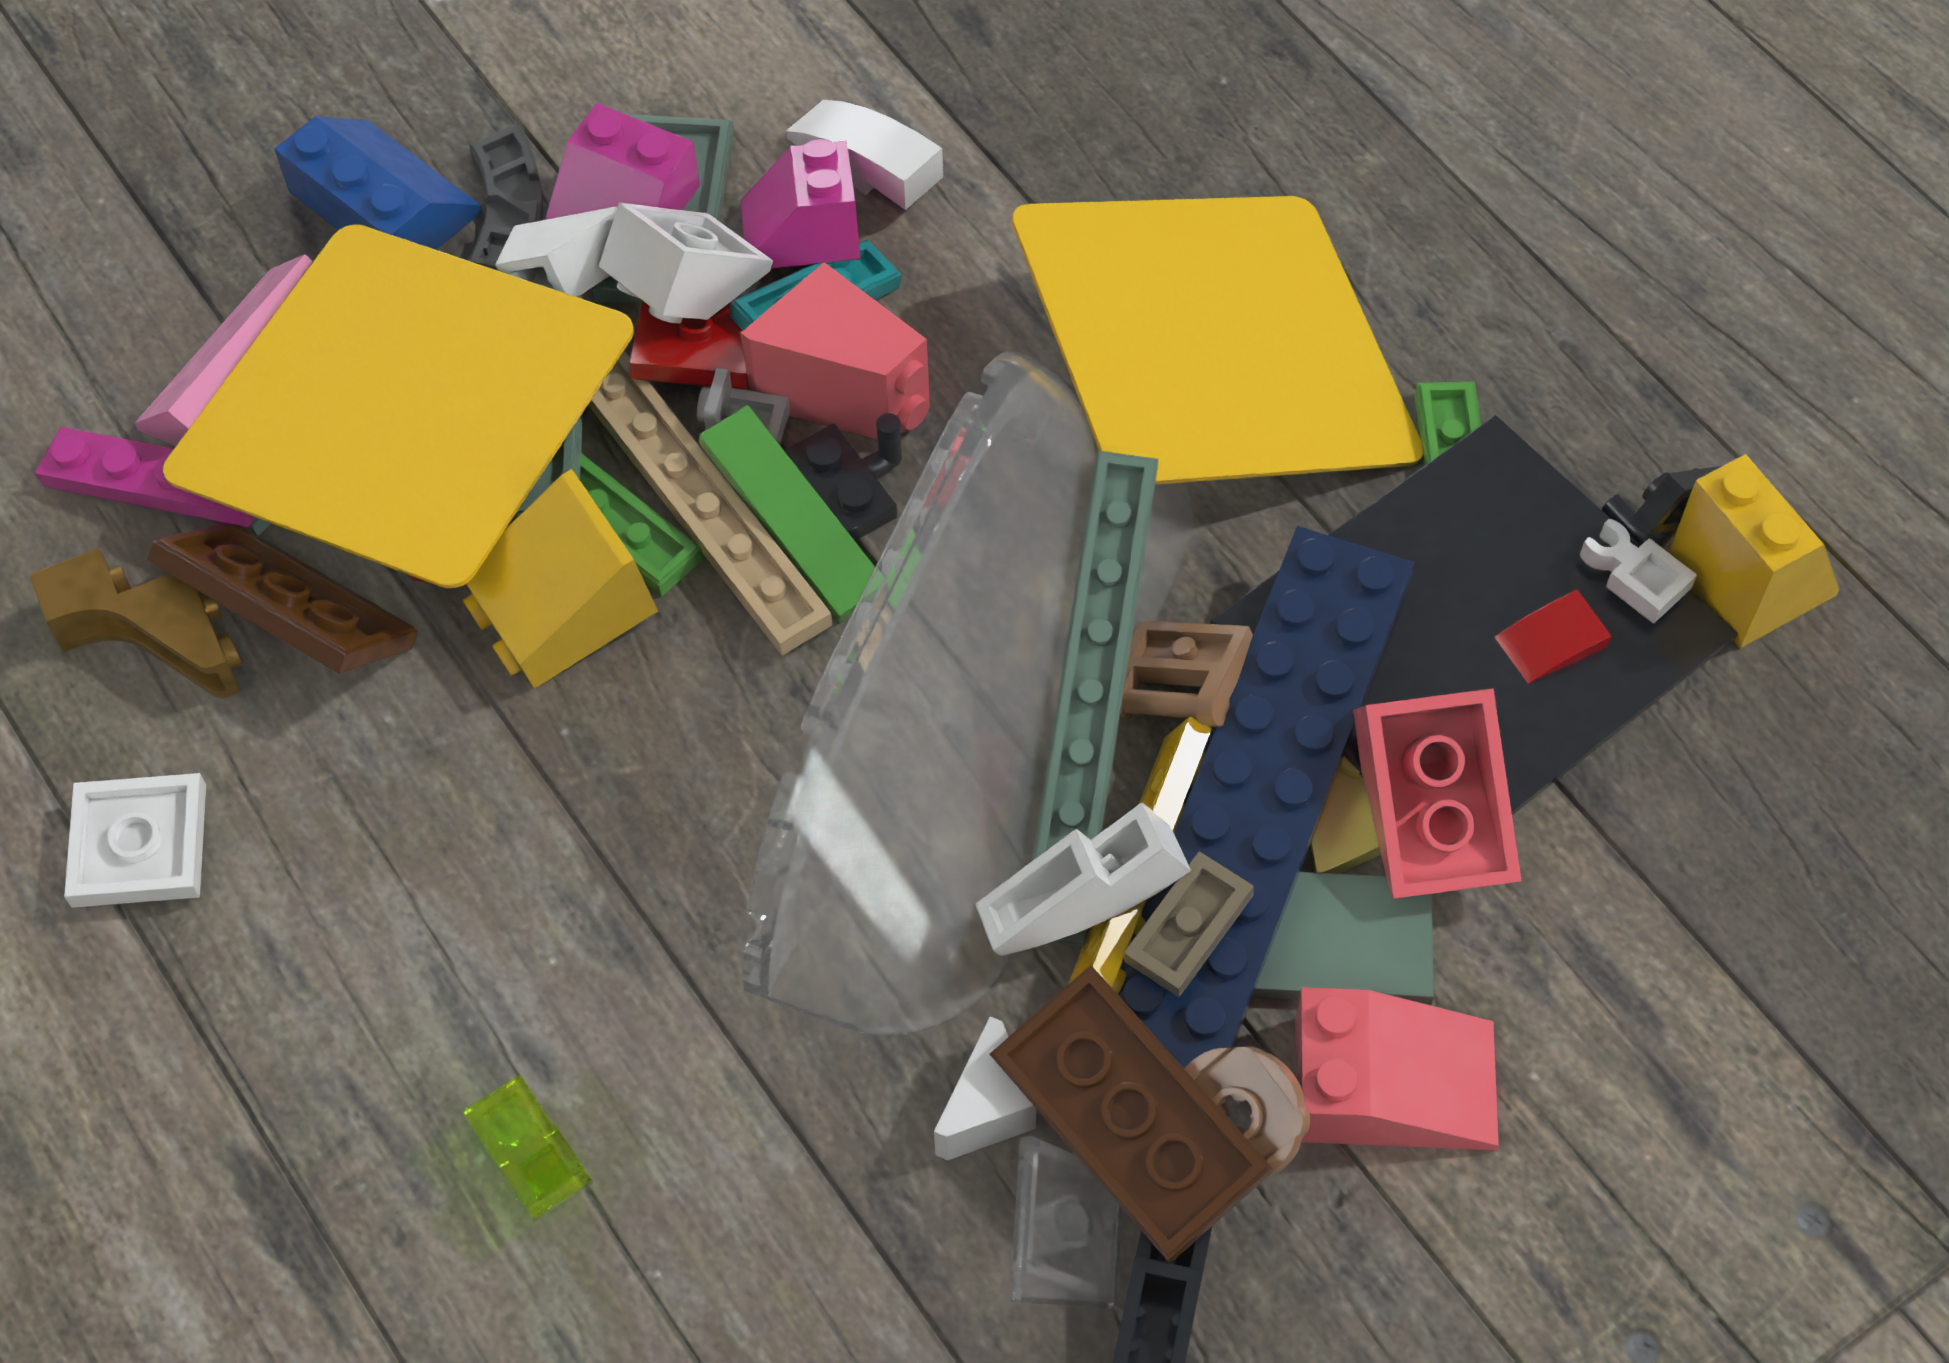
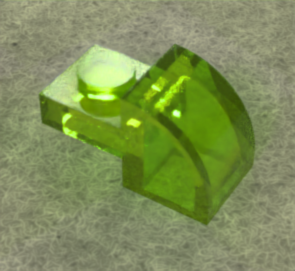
M521 1074L462 1111L470 1127L498 1168L502 1179L533 1222L593 1184L591 1177L556 1124L553 1125Z

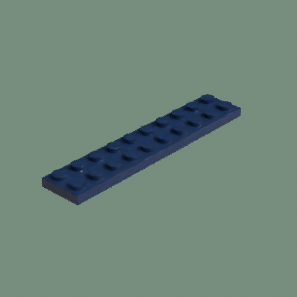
M1300 526L1296 527L1251 639L1238 682L1229 699L1230 707L1224 725L1215 729L1174 832L1188 865L1200 851L1254 886V896L1179 998L1125 963L1124 959L1120 967L1126 972V978L1118 994L1119 997L1183 1068L1207 1051L1234 1047L1355 728L1353 710L1362 707L1413 575V561ZM1177 881L1147 899L1141 914L1145 923ZM1137 934L1133 935V937H1132V939H1131V942L1133 941V939L1136 937Z

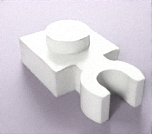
M1611 519L1604 523L1599 536L1611 547L1601 546L1590 537L1584 541L1580 552L1582 560L1592 568L1611 571L1612 573L1606 587L1653 624L1692 588L1697 577L1696 573L1650 538L1637 548L1630 542V536L1626 528Z

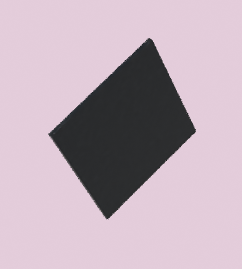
M1495 415L1330 533L1329 536L1414 562L1413 575L1363 706L1493 688L1511 812L1514 815L1733 642L1738 633L1691 590L1653 624L1608 589L1606 585L1612 572L1590 567L1582 560L1580 552L1584 541L1588 537L1594 539L1601 546L1611 547L1599 537L1604 523L1611 518ZM1630 536V542L1639 548L1641 545ZM1278 572L1212 618L1210 624L1249 626L1252 634H1254ZM1578 590L1612 637L1608 647L1528 684L1495 639V636L1543 606ZM1354 728L1344 757L1359 771V775L1363 778L1356 730Z

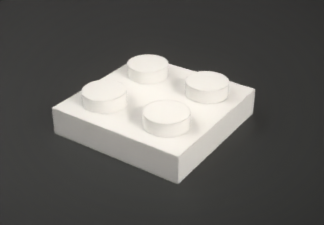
M200 773L73 783L64 894L65 899L72 908L200 897L206 783Z

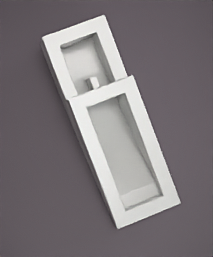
M823 99L786 130V138L795 145H805L810 141L826 139L832 142L847 140L853 186L865 195L875 188L905 210L943 178V153L940 146L900 122L862 106L843 101Z
M1140 803L1091 840L1075 829L976 902L975 905L993 951L1003 956L1076 934L1115 917L1156 895L1189 873L1191 869L1170 825L1144 803Z

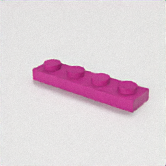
M60 427L35 471V475L42 485L47 488L249 527L254 518L251 515L169 484L164 476L163 466L168 456L174 450V448Z

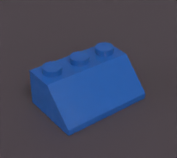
M315 116L274 148L288 191L337 230L349 225H363L437 250L482 213L480 204L368 120Z

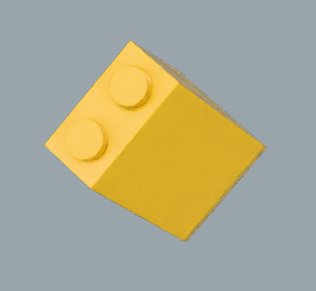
M1746 454L1695 481L1669 553L1697 574L1691 588L1692 592L1738 633L1734 642L1740 649L1837 596L1840 589L1825 545Z
M572 469L562 474L504 530L475 576L466 583L472 594L462 600L481 631L493 625L501 640L493 644L492 647L511 677L522 670L534 689L658 612L635 560Z

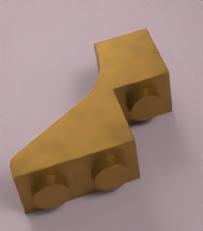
M100 548L29 574L45 620L63 652L100 641H124L143 648L214 697L226 698L241 692L232 669L243 665L229 632L217 635L213 625L214 621L223 618L217 601L177 577L167 574L131 588L122 566L110 569Z

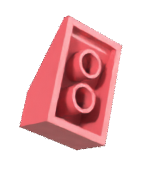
M1494 689L1379 703L1354 709L1353 714L1361 772L1391 899L1521 882Z
M1301 988L1295 1015V1077L1302 1088L1305 1106L1310 1113V1127L1301 1142L1497 1151L1499 1143L1493 1021L1371 990Z

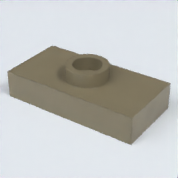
M1200 851L1189 864L1191 871L1177 880L1124 952L1125 963L1178 998L1254 896V886Z

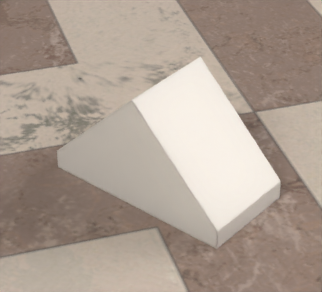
M991 1016L934 1130L935 1155L945 1160L962 1156L1036 1129V1108L989 1055L1008 1038L1003 1022Z

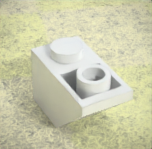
M617 207L514 226L495 264L498 271L578 297L610 276L599 267V263Z

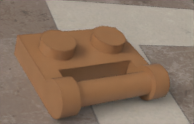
M1140 620L1132 636L1120 719L1128 720L1134 714L1179 718L1192 717L1197 719L1202 725L1223 726L1230 707L1229 699L1238 682L1253 637L1249 626ZM1141 683L1201 687L1199 694L1138 690Z

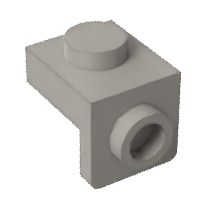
M717 368L711 388L703 387L700 392L697 405L698 422L705 423V429L708 430L741 408L749 405L780 445L790 413L789 397L732 388L729 370Z

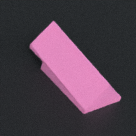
M304 254L270 269L135 422L137 430L176 447L313 261Z

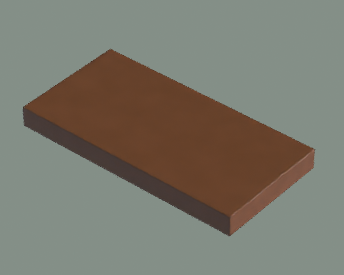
M222 523L153 541L148 561L338 674L413 648L418 630L414 629L415 627L240 525Z
M1092 965L1086 968L989 1054L1169 1263H1172L1274 1172L1270 1164Z

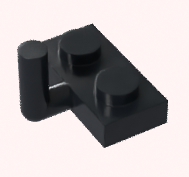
M891 413L879 416L876 421L878 450L862 459L834 423L784 450L854 541L898 518L897 504L877 480L878 476L897 467L902 460L900 420Z
M1722 466L1702 469L1694 468L1688 471L1665 472L1661 474L1643 492L1642 498L1645 502L1637 512L1619 494L1611 497L1601 510L1612 520L1623 525L1638 544L1642 545L1650 538L1663 548L1677 532L1695 481Z

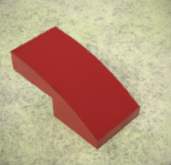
M1575 590L1519 620L1496 635L1495 639L1529 684L1607 648L1612 636L1580 592Z

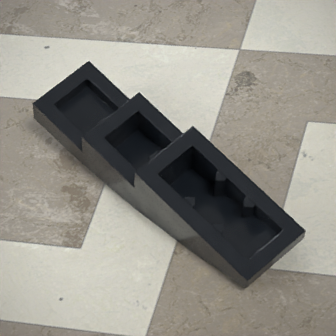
M1212 1227L1172 1263L1167 1261L1141 1231L1113 1363L1186 1362Z

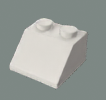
M619 203L599 267L618 281L617 288L640 298L650 306L648 311L651 315L666 322L681 323L683 318L708 320L770 272L773 260L708 213Z

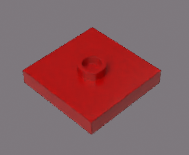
M642 300L630 358V379L711 386L716 369L722 368L729 370L732 388L746 389L747 373L741 332L743 330L729 316L731 302L708 320L683 318L681 323H670L651 315L648 311L650 306Z

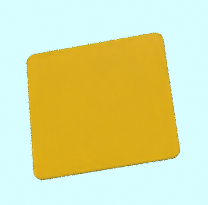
M1296 196L1039 203L1024 204L1015 209L1011 218L1012 227L1098 450L1157 458L1158 471L1155 485L1412 466L1423 456L1420 436L1316 208L1307 200Z
M363 225L345 226L331 237L168 456L163 466V473L168 483L176 488L443 588H457L465 585L475 576L631 341L634 334L633 323L626 314Z

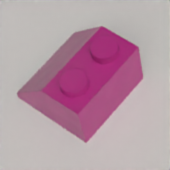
M596 102L567 141L547 210L546 220L610 207L618 208L619 203L683 210L700 187L694 142Z
M826 139L810 141L805 145L790 146L741 199L744 240L773 260L771 268L861 259L856 202L847 140L832 142Z

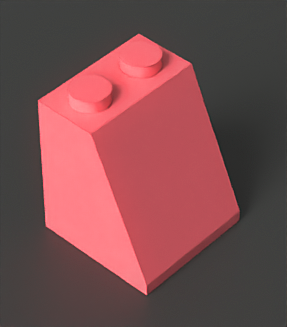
M825 262L741 332L749 391L789 397L790 417L824 426L834 423L839 430L877 440L876 421L879 416L886 413L896 415L900 420L901 433H903L906 429L912 430L916 428L929 411L927 339Z

